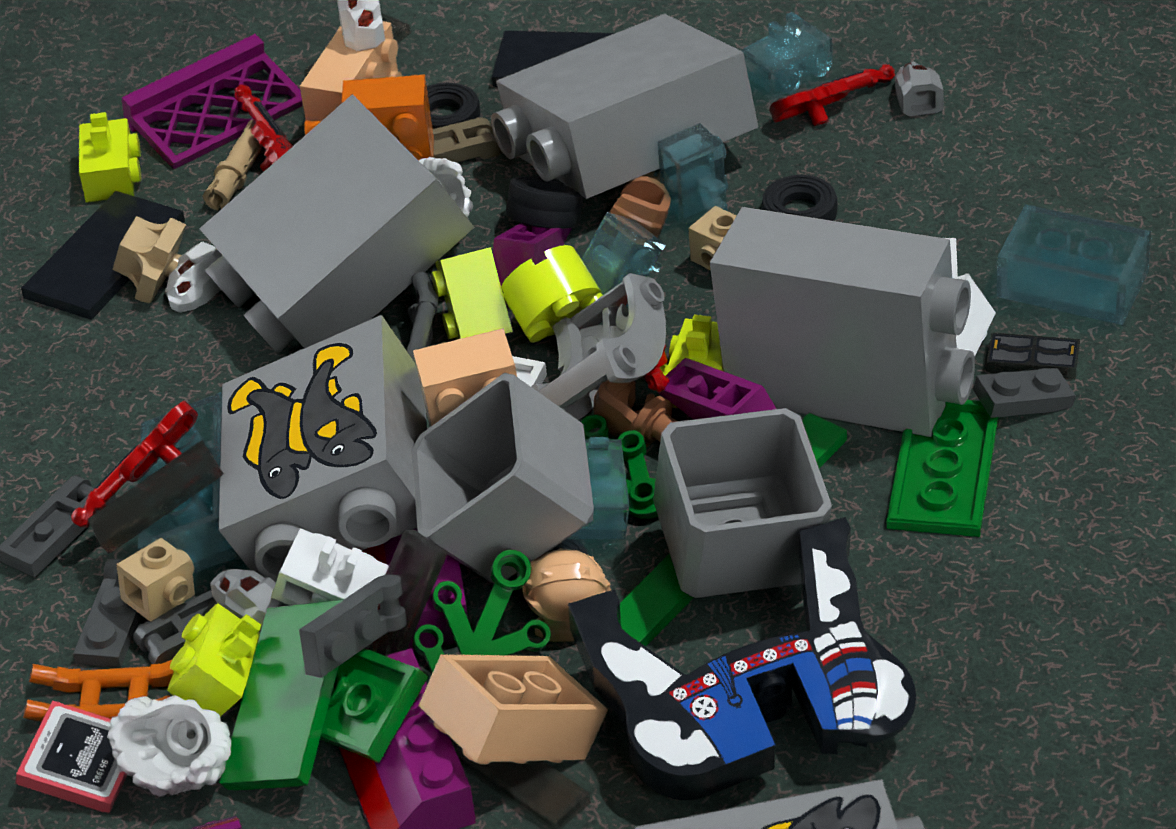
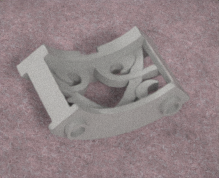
M629 273L623 278V282L572 318L564 317L553 325L559 352L558 370L561 372V375L551 383H535L531 387L579 420L594 407V396L602 382L607 380L612 383L632 382L650 372L658 364L663 354L666 340V319L662 303L665 296L661 286L653 278Z

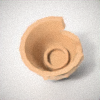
M559 548L558 550L545 553L530 562L531 574L523 586V595L530 609L539 616L536 620H541L549 626L551 631L549 641L571 642L574 641V638L570 631L568 604L610 591L611 584L605 578L601 567L595 562L594 556H589L578 550ZM535 628V635L543 638L542 632Z

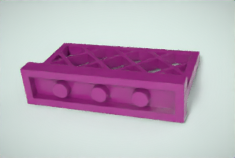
M256 34L122 97L124 118L128 120L129 129L132 132L138 131L173 169L239 138L244 132L247 123L251 120L236 118L238 110L242 109V103L238 102L235 97L215 95L217 91L225 87L237 88L240 84H243L253 91L265 92L263 100L260 101L274 120L302 107L303 102L301 90L264 52V42ZM263 69L270 75L268 81L248 79L250 75ZM272 93L286 94L292 98L284 103L270 101ZM192 103L204 105L202 113L182 111V108ZM211 106L231 108L229 117L209 114ZM157 120L170 121L168 130L151 128L149 124ZM178 122L198 124L195 133L175 130ZM205 125L225 128V131L217 136L203 134ZM171 142L192 144L190 149L178 155H175L170 149Z

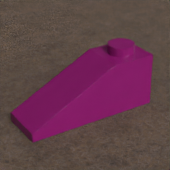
M520 223L495 237L493 258L501 286L504 280L527 260L532 259L536 265L548 259L544 251L563 246L571 228H543Z
M688 358L683 359L665 376L669 378L670 382L664 391L659 392L661 396L671 401L673 405L693 420L776 409L762 385Z

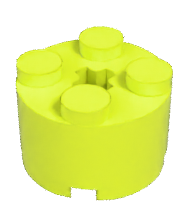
M558 246L544 251L548 259L536 265L532 259L527 260L517 267L502 283L501 289L504 292V300L531 343L554 335L553 325L564 317L572 318L603 296L573 246Z

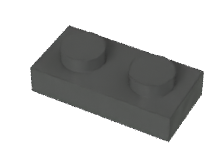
M1058 368L977 375L973 391L990 418L1056 412L1073 407L1076 395Z

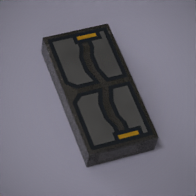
M991 333L986 372H1019L1042 368H1058L1065 379H1076L1080 339Z

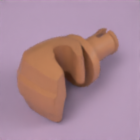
M662 168L659 170L657 177L654 176L655 171H652L626 183L620 198L617 199L606 219L604 230L621 242L636 248H646L658 238L671 204V197L664 186L667 176Z
M607 380L601 383L594 396V415H600L606 420L609 434L616 438L626 431L635 430L643 435L646 447H648L656 440L661 441V433L671 422H679L671 417L673 408L671 401L662 396L655 397L654 394L647 395L645 405L641 410L633 411L635 381L612 383Z

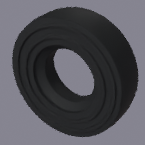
M450 82L427 86L430 112L441 106H455L459 109L457 112L445 116L431 114L432 129L480 118L479 99L471 88L459 83Z
M791 175L778 179L767 187L763 194L762 210L834 221L838 211L837 196L834 188L821 178L811 175ZM795 199L810 200L816 205L804 211H794L784 207L787 202Z

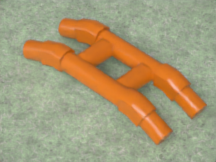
M172 660L161 664H151V666L96 670L68 669L58 666L53 668L33 664L29 682L52 687V690L61 692H81L79 706L75 704H68V706L112 719L118 716L120 709L125 707L126 703L99 705L101 688L129 687L128 702L134 698L147 697L148 687L151 685L152 688L169 686L174 671L170 669ZM167 695V696H165V697H162V698H159V699H156V700H157V701H162V700L167 699L168 697H170V695ZM27 699L23 718L42 722L50 704Z

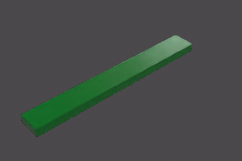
M809 412L802 419L816 462L820 468L847 441V430ZM670 553L620 603L622 629L645 647L694 598L681 591Z

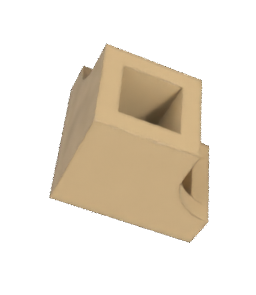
M136 216L119 244L113 266L114 271L125 275L134 283L136 287L135 299L151 303L166 277H169L170 273L178 266V259L182 256L178 254L186 224L170 218L164 224H154Z

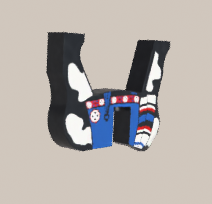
M846 517L800 531L799 564L807 631L781 635L740 647L707 662L688 675L679 671L622 629L620 600L615 589L568 604L570 631L593 688L610 705L622 722L627 734L628 751L632 765L639 777L651 789L669 798L694 800L709 796L774 770L775 743L766 723L783 718L786 714V709L792 707V688L821 754H837L838 742H853L855 746L867 747L868 743L887 740L901 732L910 722L916 705V690L913 679L905 665L866 632L861 621L856 577L848 562L851 527Z

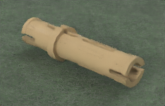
M254 119L247 123L244 132L235 143L227 159L218 164L214 171V180L204 192L203 198L205 203L214 210H218L219 206L221 209L226 206L237 189L240 190L247 180L246 173L263 147L251 133V129L255 125Z

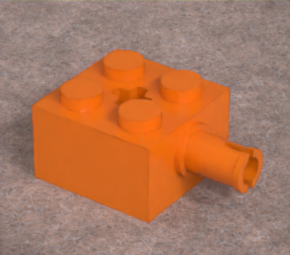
M425 75L343 81L342 103L353 94L417 160L434 157V136ZM305 121V135L321 121Z

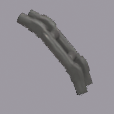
M417 272L412 276L418 304H412L407 309L412 326L407 352L414 362L413 350L429 347V344H432L434 336L432 321L439 305L436 290L431 285L429 276L425 272Z

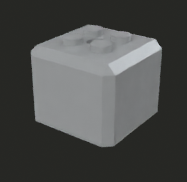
M503 373L420 434L412 448L418 535L489 582L494 583L490 576V569L496 557L503 551H520L531 562L549 552L593 521L594 506L583 423L513 374ZM511 566L501 568V575L506 580L517 574V571Z
M782 408L671 422L661 433L653 501L681 591L694 598L802 584L799 564L800 531L829 522L832 504L800 415Z

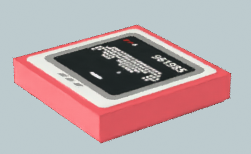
M52 700L16 773L15 784L100 812L110 813L127 776L125 772H120L117 759L112 755L113 749L108 738V733L111 729V719Z

